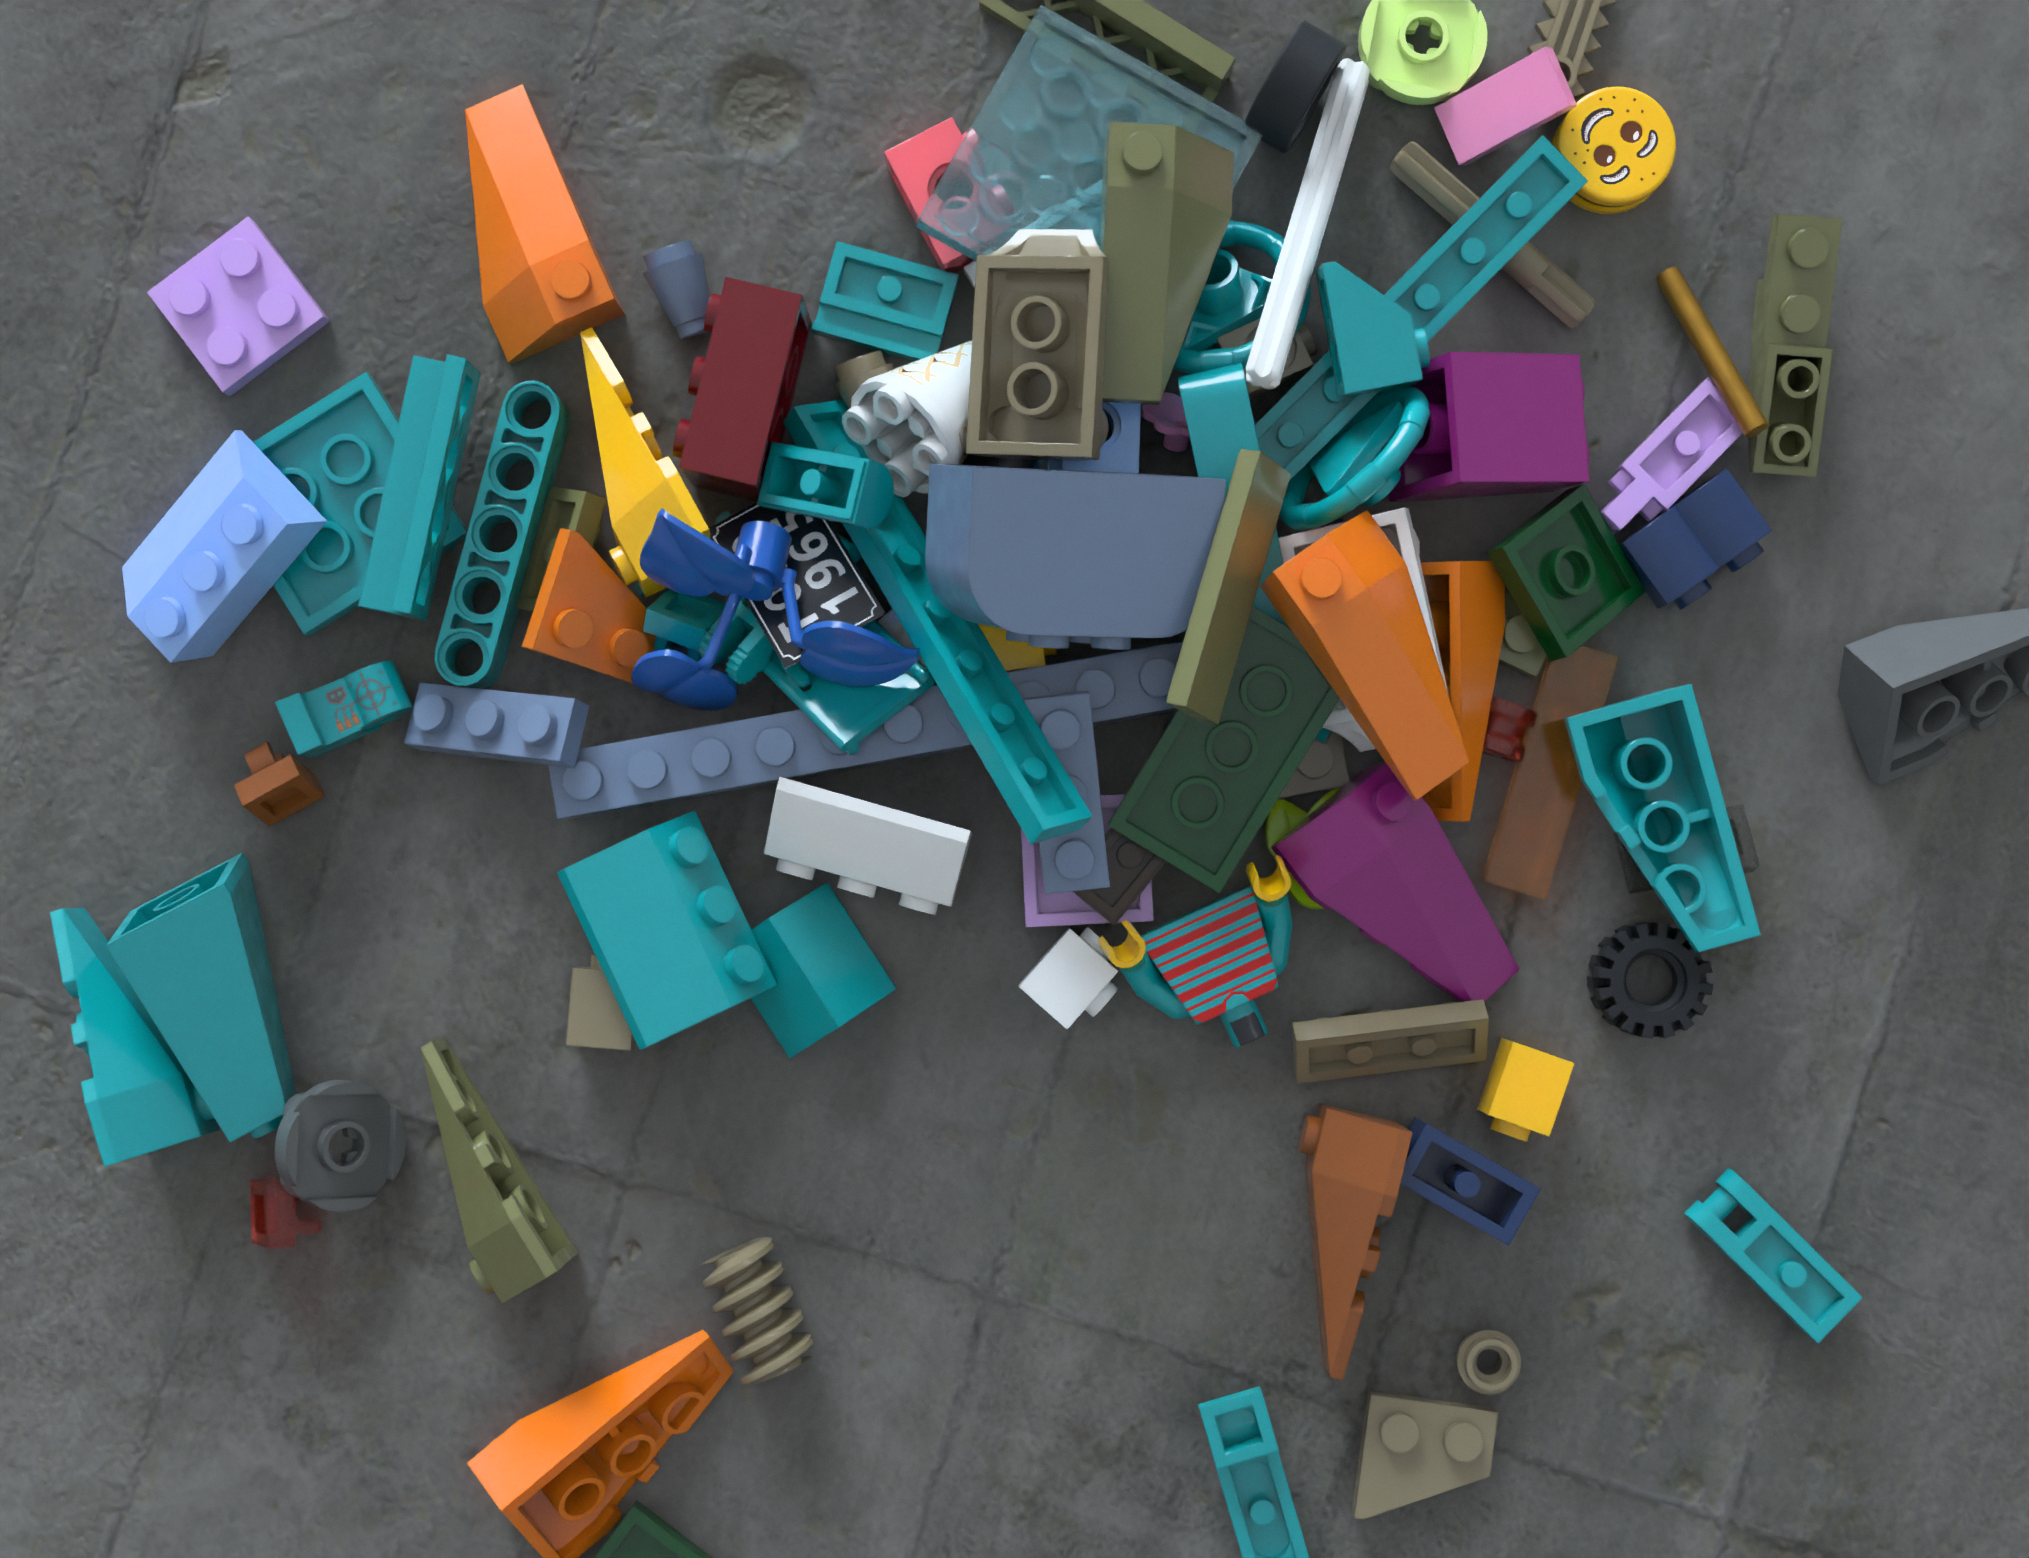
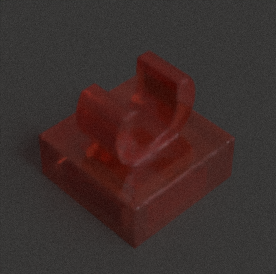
M280 1178L249 1179L252 1244L268 1249L296 1246L295 1233L311 1235L322 1229L321 1221L314 1219L300 1221L297 1218L295 1209L301 1199L287 1193L280 1183Z

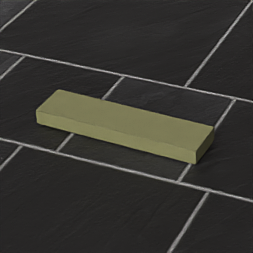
M1241 449L1240 453H1238L1225 503L1221 511L1166 699L1167 704L1201 722L1219 724L1291 476L1288 471L1261 451Z

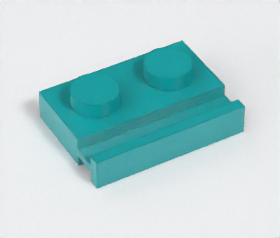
M837 241L819 301L820 306L816 320L813 322V334L872 351L882 350L883 354L912 362L939 352L941 341L944 337L959 284V275Z

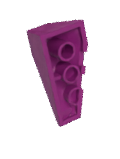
M1385 761L1360 771L1271 847L1276 855L1281 856L1285 867L1311 900L1327 911L1333 909L1358 926L1360 928L1359 933L1375 944L1382 943L1410 962L1412 970L1459 1002L1482 999L1485 1002L1520 970L1432 809L1422 797L1416 801L1412 800Z

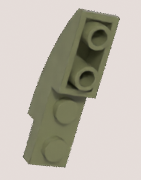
M1772 214L1764 279H1757L1749 370V391L1769 426L1760 434L1748 438L1750 472L1806 477L1817 476L1833 349L1826 348L1843 218Z

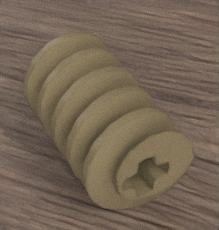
M760 1237L750 1240L701 1263L714 1264L715 1270L701 1282L703 1289L723 1288L725 1294L711 1306L713 1313L733 1312L735 1316L721 1330L722 1336H743L745 1340L731 1354L732 1360H753L755 1366L740 1379L742 1385L757 1384L775 1378L811 1359V1356L801 1357V1355L813 1344L812 1334L808 1332L791 1333L803 1320L802 1310L798 1308L781 1309L794 1294L792 1286L788 1284L771 1285L784 1271L782 1262L777 1260L761 1261L774 1247L771 1237Z

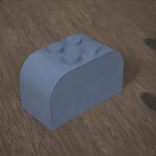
M930 464L925 552L926 573L930 586L941 604L959 618L1005 630L1006 640L1029 642L1028 645L1032 647L1069 648V642L1091 643L1093 648L1127 650L1131 649V638H1164L1179 634L1187 630L1218 521L1225 503L1226 479L1164 474Z

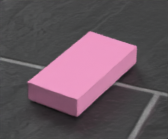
M1545 46L1436 106L1434 109L1458 165L1467 166L1577 107V104L1553 48Z

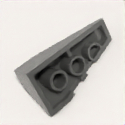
M2029 608L1897 625L1844 646L1837 695L1868 776L1877 786L1933 764L1948 754L1945 742L1971 725L1981 732L1997 721L1995 711L2002 707L2004 703L2021 692L2029 696Z

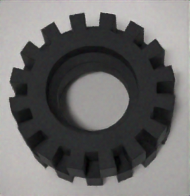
M1638 922L1635 925H1624L1615 929L1616 934L1612 937H1604L1598 944L1601 947L1599 954L1592 955L1588 965L1594 966L1593 975L1587 976V987L1593 988L1595 997L1590 999L1596 1009H1601L1604 1014L1602 1018L1607 1023L1620 1028L1622 1032L1650 1039H1653V1037L1668 1038L1676 1036L1674 1032L1679 1029L1686 1031L1692 1027L1694 1022L1691 1019L1696 1014L1703 1016L1708 1005L1702 1003L1705 994L1712 995L1713 984L1707 983L1706 973H1713L1710 961H1703L1700 954L1705 951H1694L1680 928H1672L1669 924ZM1645 955H1655L1663 959L1668 964L1673 977L1669 994L1662 1001L1653 1005H1644L1636 1001L1629 993L1626 984L1627 972L1635 960Z

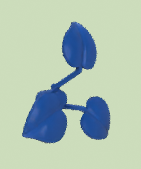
M661 509L657 514L652 531L643 545L640 554L641 569L658 584L675 592L696 597L706 596L714 591L722 596L730 593L705 655L698 662L681 652L664 649L645 654L634 665L631 679L635 687L649 693L659 694L664 699L677 705L701 711L723 710L735 702L738 695L736 682L728 675L710 668L716 661L741 598L744 597L754 601L768 600L771 598L772 593L779 588H782L791 642L796 647L803 649L800 657L801 666L827 681L851 687H868L884 684L896 679L909 670L918 660L920 648L909 649L901 647L872 631L840 621L813 623L803 631L794 588L797 572L785 568L792 538L784 528L766 521H750L745 523L741 527L735 554H733L664 509Z

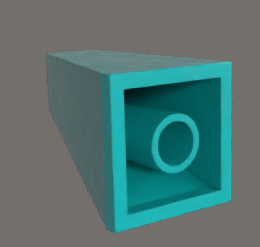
M242 852L131 910L106 944L109 952L229 1142L247 1133H250L253 1138H258L279 1127L283 1119L284 1106L288 1099L294 1096L296 1092L250 863Z

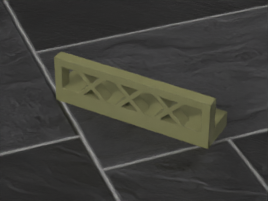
M1001 0L979 1L980 9L1162 123L1179 126L1194 134L1230 79L1236 59L1143 0H1061L1062 3L1051 5V0H1042L1043 7L1018 12ZM1075 12L1082 13L1092 20L1096 40L1076 45L1069 44L1059 37L1054 17ZM1046 19L1049 31L1034 21ZM1102 27L1116 36L1105 38ZM1133 45L1145 53L1149 73L1130 78L1120 76L1112 71L1108 50ZM1099 52L1101 63L1087 54ZM1155 60L1169 69L1158 71ZM1185 78L1205 90L1189 117L1184 116L1165 104L1161 87L1162 82ZM1152 85L1154 96L1140 87Z

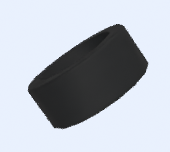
M1307 21L1300 23L1286 43L1259 90L1244 121V131L1280 152L1287 153L1300 135L1329 85L1346 51V44Z

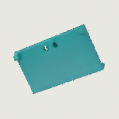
M876 620L861 627L903 647ZM745 629V633H744V636H743V640H744V639L749 635V633H750V631H749L748 629ZM774 648L768 665L762 670L842 752L847 751L850 755L858 752L860 748L859 741L934 685L932 675L918 660L909 670L896 679L884 684L868 687H851L827 681L807 671L801 666L800 661L785 669ZM806 687H811L808 691H802Z

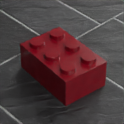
M725 277L721 295L711 294L704 318V331L711 333L706 358L700 356L695 358L689 379L688 393L696 396L691 420H680L673 445V457L681 459L679 468L694 487L758 501L771 443H783L786 431L783 422L791 410L812 324L803 295Z

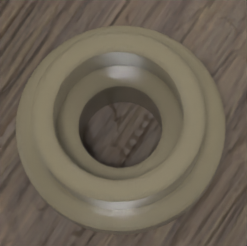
M1480 1329L1466 1336L1459 1345L1456 1353V1367L1463 1382L1472 1390L1487 1395L1498 1394L1510 1388L1517 1380L1521 1370V1355L1514 1341L1503 1332L1495 1329ZM1488 1349L1496 1351L1498 1355L1497 1365L1489 1371L1479 1370L1477 1367L1478 1355Z

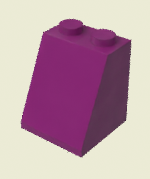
M1448 352L1430 359L1429 367L1421 368L1423 380L1410 385L1418 388L1425 394L1429 403L1430 416L1422 438L1399 468L1401 477L1394 489L1389 493V502L1553 492L1590 482L1588 468L1590 450L1586 441L1583 404L1585 387L1581 378L1580 354Z

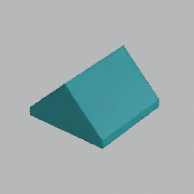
M828 882L752 929V933L777 986L752 997L751 1000L789 1058L822 1039L897 989Z

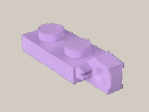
M1709 377L1703 380L1616 469L1617 473L1609 480L1608 484L1618 494L1600 513L1613 535L1620 531L1637 513L1647 522H1650L1658 513L1662 514L1668 510L1743 433L1715 383Z

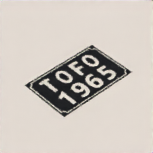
M756 502L709 528L710 539L735 554L741 527L750 521H766L784 528L791 535L792 542L785 568L797 572L794 588L803 631L809 625L822 621H840L862 627L886 614L829 520L758 506ZM782 588L773 592L768 600L754 601L744 598L785 669L800 661L803 649L796 647L791 642Z

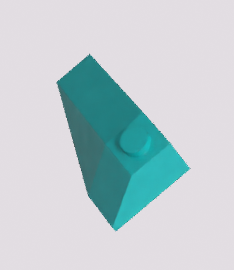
M1692 684L1660 690L1564 718L1581 782L1694 951L1702 952L1761 935Z
M62 908L50 912L62 982L67 992L73 998H79L81 1011L77 1013L76 1023L70 1026L74 1045L78 1048H83L91 1062L93 1078L82 1081L81 1086L84 1103L104 1167L218 1131L217 1121L106 947L109 941L86 909Z

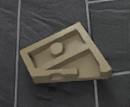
M1368 1390L1351 1511L1354 1518L1367 1519L1490 1477L1498 1419L1497 1410L1494 1407Z

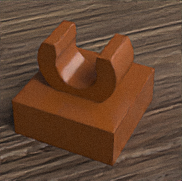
M268 742L245 753V759L253 775L234 785L242 806L269 827L325 797L319 780L314 773L291 754L286 757L281 753L275 756Z

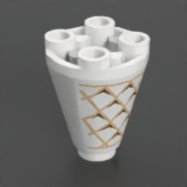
M972 340L869 378L860 385L852 396L851 408L842 416L844 430L850 439L863 447L869 459L882 463L888 468L893 479L894 494L897 496L906 497L913 491L923 494L928 493L930 464L962 465L968 455L966 454Z

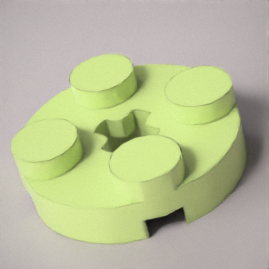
M1372 0L1365 12L1358 34L1359 57L1370 68L1369 84L1373 88L1382 90L1387 96L1397 101L1413 105L1434 104L1439 101H1447L1456 96L1475 75L1487 47L1486 21L1481 10L1478 13L1475 5L1470 0ZM1418 25L1430 27L1429 37L1439 40V48H1429L1426 54L1417 53L1414 51L1413 45L1406 42L1405 34H1414Z

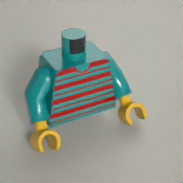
M1279 855L1274 856L1277 863L1275 872L1265 878L1259 877L1254 863L1250 862L1246 866V874L1256 895H1254L1251 886H1244L1142 934H1139L1128 920H1124L1121 923L1128 931L1125 942L1119 946L1112 947L1102 935L1098 940L1099 946L1116 967H1119V970L1139 998L1172 1019L1190 1017L1196 1025L1219 1015L1234 1048L1243 1046L1269 1033L1254 999L1279 987L1276 976L1281 974L1288 964L1293 926L1287 894L1291 887L1290 875Z

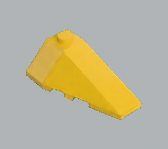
M590 327L580 332L611 525L617 547L608 552L625 585L627 586L637 581L644 596L647 598L666 588L649 578L640 566V554L643 545L652 531L659 511L664 509L708 538H710V532L669 456L663 458L652 427L643 412L636 415L633 414L630 408L633 405V401L626 384L593 328Z

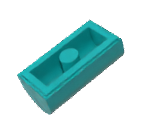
M772 442L757 505L803 516L864 528H873L879 525L889 513L893 502L894 484L888 468L874 460Z

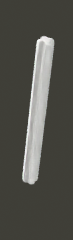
M1349 58L1343 59L1334 73L1246 365L1245 378L1252 386H1261L1269 390L1276 388L1280 384L1368 87L1370 68L1363 61L1354 62Z

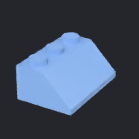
M235 430L123 565L127 616L170 663L214 656L325 525L327 520L242 430Z

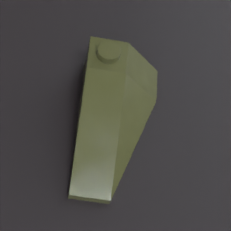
M1127 122L1109 123L1103 154L1100 250L1108 258L1102 402L1159 405L1232 216L1234 152L1176 125Z

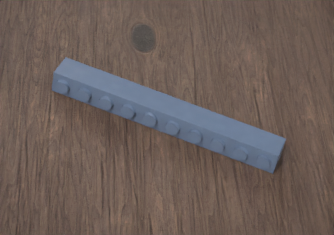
M1183 641L1007 672L1022 699L1089 691L1093 727L1173 713L1177 709L1167 704L1166 699ZM934 685L859 741L860 748L854 755H850L847 751L842 752L800 709L582 748L578 751L575 768L550 765L548 767L557 819L575 820L776 784L779 781V777L799 780L972 749L974 747L938 685Z

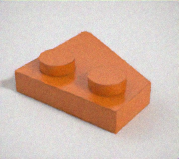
M560 528L522 647L633 684L631 678L634 665L639 658L655 651L654 642L657 636L643 631L647 608L578 532Z

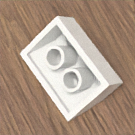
M779 777L764 854L779 858L776 866L777 871L813 880L815 870H823L840 875L837 888L874 898L877 886L902 893L899 901L900 906L936 915L938 904L950 907L953 904L972 832Z

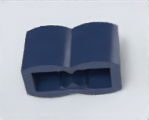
M1726 468L1621 541L1619 546L1656 607L1661 608L1674 601L1681 610L1712 589L1706 578L1726 564L1731 573L1763 553L1764 549L1758 541L1770 533L1772 529Z

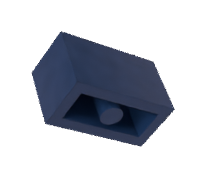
M1414 1117L1408 1128L1413 1133L1401 1185L1509 1246L1541 1188Z

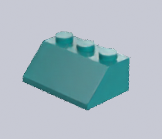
M696 811L642 831L557 872L640 1050L777 986Z

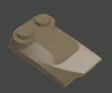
M1018 229L1013 237L998 250L989 255H977L966 454L1029 460H1099L1100 449L1105 443L1108 433L1107 416L1102 409L1108 258L1097 245L1092 230Z

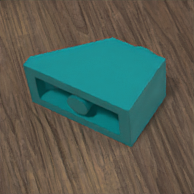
M1336 261L1322 263L1315 271L1338 399L1400 386L1414 385L1423 380L1421 368L1429 367L1430 365L1429 347L1424 329H1414L1412 314Z

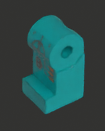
M384 661L364 667L339 680L304 694L296 693L275 702L297 754L313 759L381 729L382 725L400 718L413 710L412 702L393 661Z

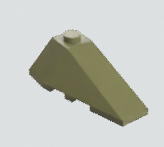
M444 1037L433 1040L421 1047L422 1057L467 1247L474 1257V1260L469 1263L470 1269L483 1291L488 1295L495 1292L501 1303H504L557 1272L579 1252Z

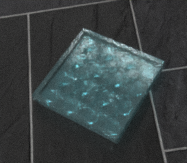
M1040 5L921 212L916 228L974 261L977 260V255H989L998 250L1013 237L1018 229L1092 230L1096 243L1100 248L1103 154L1110 122L1176 125L1234 152L1233 188L1262 138L1263 133L1248 125L1243 119Z

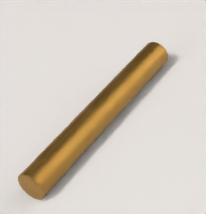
M1674 266L1664 270L1656 277V282L1744 436L1751 438L1760 434L1768 428L1769 424L1679 267Z

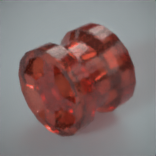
M1492 696L1482 753L1511 762L1523 763L1526 749L1522 742L1526 731L1535 727L1539 714L1522 705Z

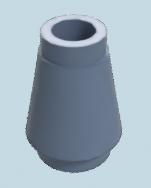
M686 240L660 248L643 256L648 271L643 273V276L673 327L676 328L680 340L704 333V318L710 296L703 253L696 254L692 241Z

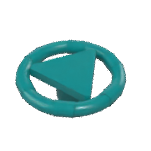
M1230 220L1220 247L1236 245L1252 247L1269 255L1277 266L1285 238L1275 231L1260 225ZM1218 249L1173 369L1193 374L1242 363L1243 370H1245L1254 340L1235 348L1204 349L1217 343V338L1261 318L1272 279L1239 268L1235 257L1231 253ZM1311 279L1294 336L1307 317L1311 301Z
M1410 385L1378 392L1289 481L1279 514L1283 523L1298 531L1317 529L1342 517L1360 504L1363 507H1369L1386 497L1394 489L1401 477L1399 468L1423 436L1430 416L1429 403L1425 394L1418 388ZM1314 476H1316L1328 497L1316 503L1302 504L1309 484Z

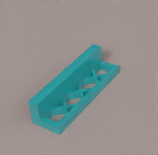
M447 354L446 361L444 362L413 355L358 606L362 608L427 621L481 373L466 358Z

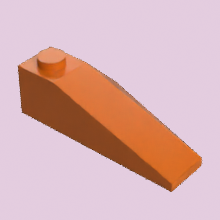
M523 84L465 109L483 307L510 365L578 336L580 332L590 327L594 329L625 315Z
M1368 510L1318 539L1275 569L1264 580L1260 588L1413 801L1418 800L1469 763L1407 565Z
M1492 561L1421 562L1449 700L1469 759L1468 764L1427 792L1422 798L1432 809L1438 821H1470L1505 630V583Z
M701 1330L518 1420L467 1462V1464L501 1512L543 1558H579L612 1529L623 1515L617 1505L637 1480L648 1483L660 1467L654 1459L673 1434H682L690 1429L733 1374L734 1369L710 1336L704 1330Z

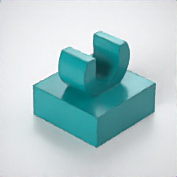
M668 588L647 608L643 631L657 636L654 642L655 651L671 650L674 643L687 647L688 657L698 662L702 658L698 651L700 649L699 644L702 641L701 638L705 636V632H708L713 623L721 616L726 603L707 596L696 597L681 594Z

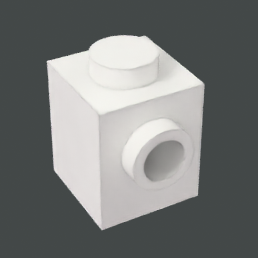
M1068 927L1018 984L1019 988L1066 1029L1074 1023L1084 1010L1094 1017L1118 990L1111 982V979L1118 973V970L1108 962L1109 958L1099 946L1098 940L1100 937L1088 927L1080 936Z

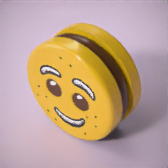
M1627 87L1602 88L1589 93L1576 103L1577 107L1571 109L1559 124L1551 144L1588 180L1570 201L1589 212L1617 214L1631 210L1643 203L1666 179L1675 158L1676 138L1670 118L1653 98L1641 91Z

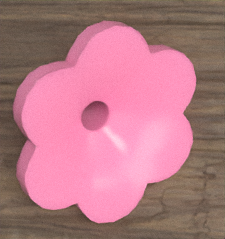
M1164 392L1159 405L1143 404L1141 416L1154 423V428L1157 431L1165 434L1163 446L1175 452L1185 451L1188 447L1190 436L1182 398L1176 394Z

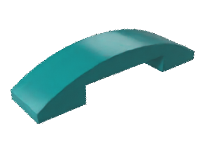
M1260 1386L1198 1404L1242 1558H1309Z

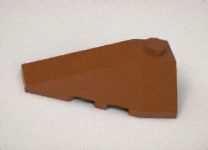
M1319 1103L1317 1116L1307 1115L1300 1135L1299 1152L1307 1154L1305 1171L1322 1364L1330 1378L1343 1380L1364 1310V1291L1356 1290L1360 1277L1368 1279L1371 1273L1376 1271L1381 1251L1379 1247L1380 1229L1375 1227L1378 1215L1392 1217L1413 1132L1393 1120Z

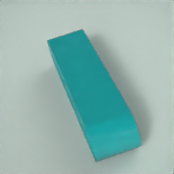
M1242 363L1178 377L1198 477L1226 479L1225 498L1240 450L1260 451ZM1275 528L1253 606L1288 627L1260 588L1264 580L1275 569L1284 564L1277 528Z
M525 381L516 384L508 391L503 401L436 644L434 662L437 671L446 681L460 687L485 689L494 684L503 671L520 610L516 607L548 491L550 486H554L569 431L570 414L567 406L549 386L539 381ZM538 400L549 402L551 415L548 421L542 427L536 429L525 428L522 419L526 407ZM520 461L532 462L534 477L531 483L519 491L509 490L506 484V474L509 468ZM505 521L514 522L517 528V539L514 545L507 551L501 553L493 552L489 544V537L493 528ZM488 582L496 583L500 590V601L497 607L490 613L478 614L473 606V595L476 589ZM477 643L483 652V663L475 674L467 677L462 676L456 666V657L460 649L465 645Z

